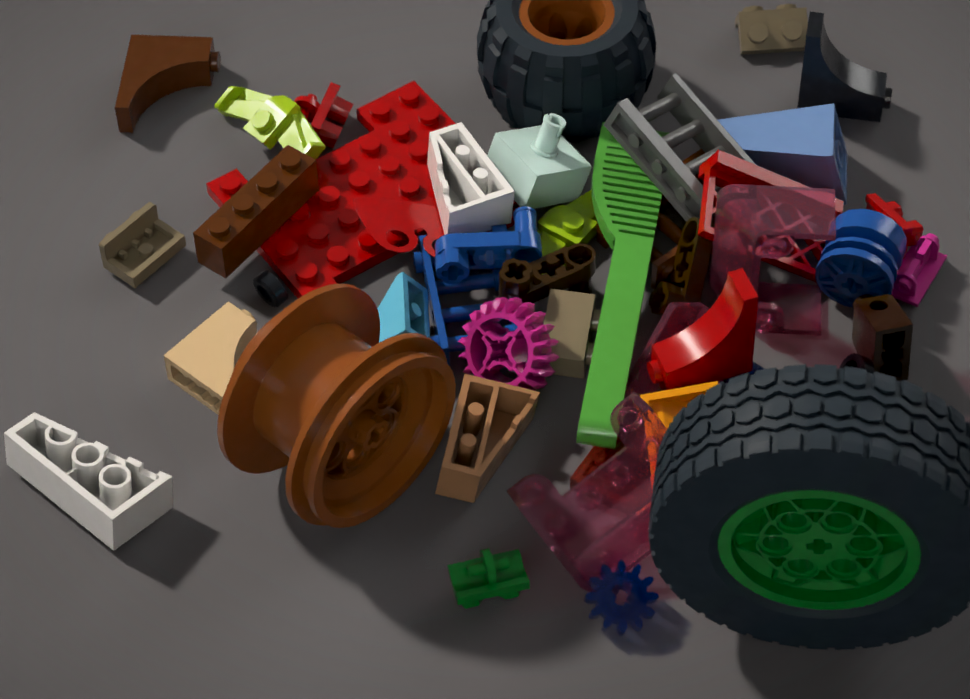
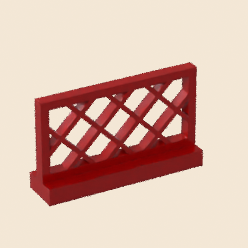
M717 150L699 166L698 178L704 180L698 235L816 282V269L811 267L804 254L812 251L816 259L820 260L831 224L839 214L843 213L844 201L729 153ZM715 185L726 189L731 199L723 203L715 191ZM744 198L757 202L763 212L755 216ZM734 203L746 220L737 225L726 208ZM776 210L789 215L794 225L786 228ZM718 213L728 229L726 232L711 227L713 214ZM765 216L777 232L776 235L770 238L758 221ZM807 223L823 229L821 240L817 241ZM749 225L760 243L755 245L748 242L741 229ZM798 229L808 247L800 250L790 232ZM781 238L792 256L785 257L780 255L772 242Z

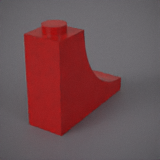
M743 268L728 272L727 280L720 296L702 317L672 337L652 344L651 361L647 362V369L652 383H659L662 391L720 381L752 371L759 296Z

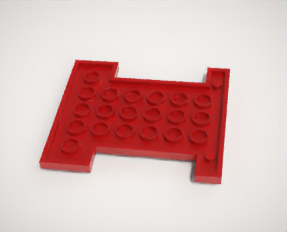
M415 81L356 109L357 120L369 133L316 159L319 190L257 249V252L297 298L320 287L341 284L398 254V252L389 251L380 246L370 235L355 210L353 199L365 197L384 198L437 207L427 166L429 132L456 123ZM236 168L206 183L207 193L221 207L248 181ZM515 201L513 202L511 223L506 224L507 229L515 225L513 212L520 207ZM423 229L415 230V235L418 236V243L419 236H427V232ZM390 231L386 234V240L391 245L402 247L409 242L407 235L403 232Z

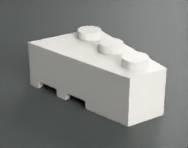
M462 122L429 132L427 166L444 235L485 232L491 230V226L511 223L515 191Z

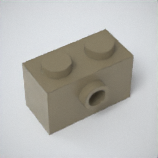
M550 289L544 325L551 324L555 326L549 333L550 339L554 338L559 341L557 345L551 347V351L559 356L556 361L549 362L556 371L552 375L585 378L586 366L591 363L595 344L591 342L592 332H597L601 310L596 309V294Z

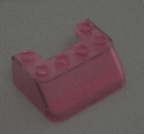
M635 391L615 406L610 417L611 427L625 447L561 496L549 479L540 474L527 475L507 490V493L577 584L588 592L605 590L651 554L648 529L654 476L659 447L667 428L653 409Z

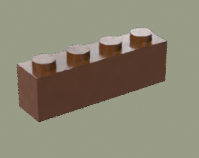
M290 145L281 150L193 232L198 263L224 278L231 275L319 190L316 160Z

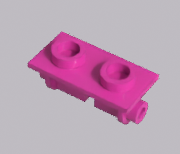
M929 233L921 236L917 245L909 248L905 259L902 260L901 266L897 271V279L891 294L894 298L918 307L947 259V255L939 252V238L936 235Z

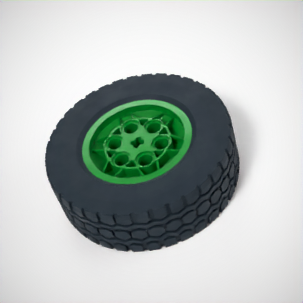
M806 364L784 366V369L779 370L777 367L758 370L753 375L746 373L729 379L727 384L721 382L707 389L705 395L699 394L687 404L686 408L683 407L667 428L660 444L656 461L648 529L650 551L655 567L658 568V573L666 585L669 584L670 589L681 600L685 599V603L699 614L703 612L709 620L719 625H727V629L743 635L750 634L752 638L770 643L776 641L780 645L798 648L801 645L807 646V649L827 650L828 648H835V650H849L860 646L863 649L879 647L887 642L894 644L909 640L911 636L916 638L929 633L933 627L939 628L952 621L953 615L958 617L970 604V422L965 421L964 416L952 405L946 406L945 400L929 391L927 393L923 392L922 387L905 380L901 382L896 381V377L879 372L871 374L867 373L866 369L845 366L844 369L837 368V365L814 364V367H807Z

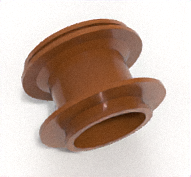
M349 284L327 285L305 294L274 316L257 332L235 365L222 398L217 423L220 449L224 457L233 466L241 471L253 474L267 473L287 466L286 496L294 513L307 523L320 526L328 525L334 528L351 527L371 519L391 505L408 489L426 467L439 446L449 424L456 395L455 377L452 369L447 364L442 348L429 337L418 333L399 334L379 343L380 318L376 304L367 293Z

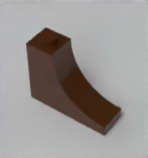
M131 34L115 104L119 132L133 133L141 115L153 103L171 93L192 87L212 86L214 72H219L221 66L220 52L214 49L213 37Z

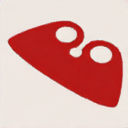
M365 197L353 199V204L360 220L380 246L393 252H410L418 244V236L415 235V230L423 229L427 232V236L423 238L424 249L435 258L432 242L444 235L438 207L384 198ZM390 231L403 232L407 235L409 242L402 247L391 245L386 240V234Z

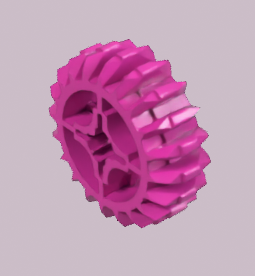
M501 297L496 298L493 302H484L480 305V310H475L469 314L472 322L465 323L462 326L468 336L462 337L458 341L465 346L466 351L458 356L463 360L467 359L468 366L463 370L464 373H473L477 377L534 391L544 388L548 384L545 377L552 376L556 372L549 362H554L559 358L558 355L551 351V347L557 345L559 341L554 338L550 339L549 333L555 326L543 324L546 313L542 311L535 312V304L531 302L523 303L522 299L518 297L509 299ZM506 319L518 327L516 330L510 331L507 327L502 328L498 322ZM506 367L509 371H515L519 377L516 379L506 377L500 372V369Z

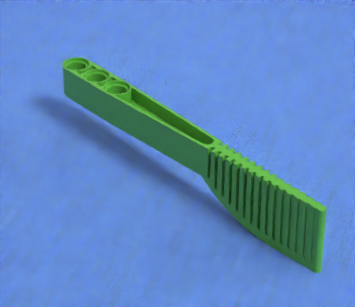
M602 122L591 183L592 202L599 228L613 250L578 424L576 443L615 450L662 193L604 126L605 122ZM656 130L661 137L669 134V132Z

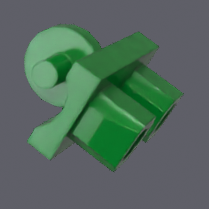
M486 548L480 550V558L447 565L457 604H462V607L465 609L479 606L483 599L499 596L505 600L519 597L520 591L530 589V581L524 569L519 549L492 555L490 549Z

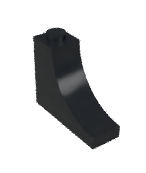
M810 12L797 108L834 103L839 118L881 122L883 108L890 109L892 88H886L887 73L867 69L847 59L830 41L824 26V13Z

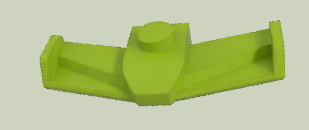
M230 86L215 103V108L222 115L247 121L248 123L243 129L270 150L279 141L283 148L290 145L316 160L326 148L302 114L301 107L287 96H270L244 87Z
M592 189L566 206L558 205L549 209L537 221V232L540 234L542 241V257L563 247H569L578 243L587 244L597 233V221H595L597 219L593 208Z

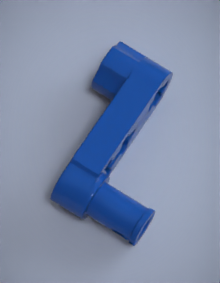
M528 206L517 208L513 212L515 231L451 233L439 237L435 243L437 278L447 284H457L469 277L470 269L502 268V263L512 258L529 263L541 258L542 241L540 234L537 232L536 210Z

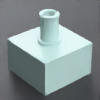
M545 114L542 125L496 132L487 156L514 189V201L520 207L528 206L536 209L574 201L580 197L592 165L561 135L566 126V121L557 114Z

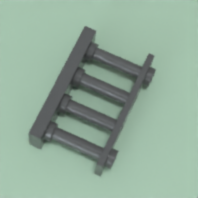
M675 73L671 75L659 93L658 101L638 111L631 101L626 98L616 104L604 126L687 222L692 217L700 218L703 185L695 175L699 174V166L717 150H721L750 163H755L678 74ZM669 111L682 127L661 137L650 125L649 121ZM693 138L705 154L684 164L672 148ZM718 186L715 187V191L721 200L729 197L726 189Z

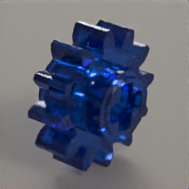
M623 560L618 562L615 572H612L607 565H602L600 575L603 580L598 577H590L588 585L596 590V592L587 593L584 597V602L596 605L588 616L589 619H597L599 616H602L604 621L601 630L605 632L612 624H616L619 636L624 635L627 630V624H631L635 631H641L643 622L640 616L645 619H652L655 611L647 606V604L655 603L659 598V594L647 592L654 578L646 577L641 580L638 577L641 572V565L639 564L631 572H627ZM619 590L628 594L626 597L627 601H625L623 606L615 603L616 594H618Z

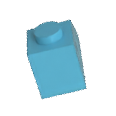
M401 272L396 276L377 308L380 318L379 343L390 337L405 333H418L430 338L428 289L404 272Z

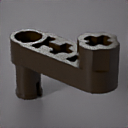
M697 217L690 218L683 227L670 283L659 282L649 299L652 313L683 324L690 323L697 314L711 251L725 255L728 258H736L740 253L699 236L700 218ZM711 223V227L717 229L716 225Z
M578 243L569 247H563L530 263L514 258L506 260L502 263V269L499 272V298L506 297V299L518 297L522 299L523 303H535L548 297L550 289L564 290L568 288V291L592 294L591 277L595 273L596 252L590 245Z

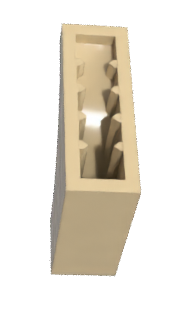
M229 301L164 354L168 380L219 415L222 398L235 365L246 346L257 334V322L253 315L245 309L240 310Z

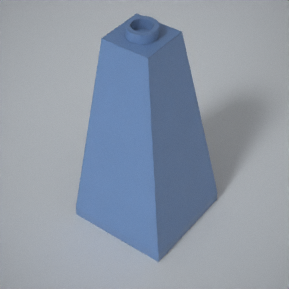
M834 103L718 119L719 123L756 165L844 201L843 205H847V149Z

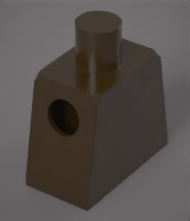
M864 294L857 297L853 302L852 341L857 354L869 357L872 360L874 372L896 377V381L908 380L913 331L911 320L892 295L885 294L873 297L872 295Z

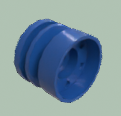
M853 209L839 214L831 224L825 248L822 250L820 260L816 266L815 280L820 290L830 299L852 308L854 300L861 295L869 294L873 297L885 294L891 295L897 279V271L901 266L907 245V238L902 227L892 218L878 211Z

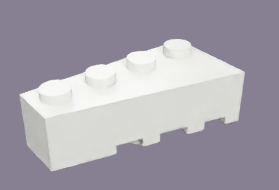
M34 412L4 432L7 465L113 551L173 508L172 476L162 471H159L158 474L143 468V462L130 456L127 460L109 452L108 446L98 441L94 443L86 442L78 438L76 431Z

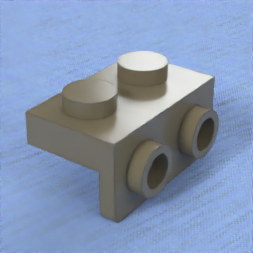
M783 4L773 10H763L761 6H750L738 12L735 19V27L738 28L740 55L804 51L808 27L806 7L797 8L795 4Z
M148 202L140 210L133 212L124 223L114 231L109 232L99 243L103 267L134 288L186 246L185 235L160 220L157 207L152 202Z

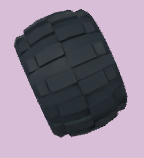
M489 0L485 6L477 34L478 72L488 99L491 100L493 107L502 114V119L513 128L521 129L542 125L544 115L554 113L563 117L566 121V126L561 135L568 142H579L581 139L590 137L598 138L602 122H606L616 104L628 98L637 108L641 103L644 93L647 92L653 77L656 37L651 14L647 12L644 0Z

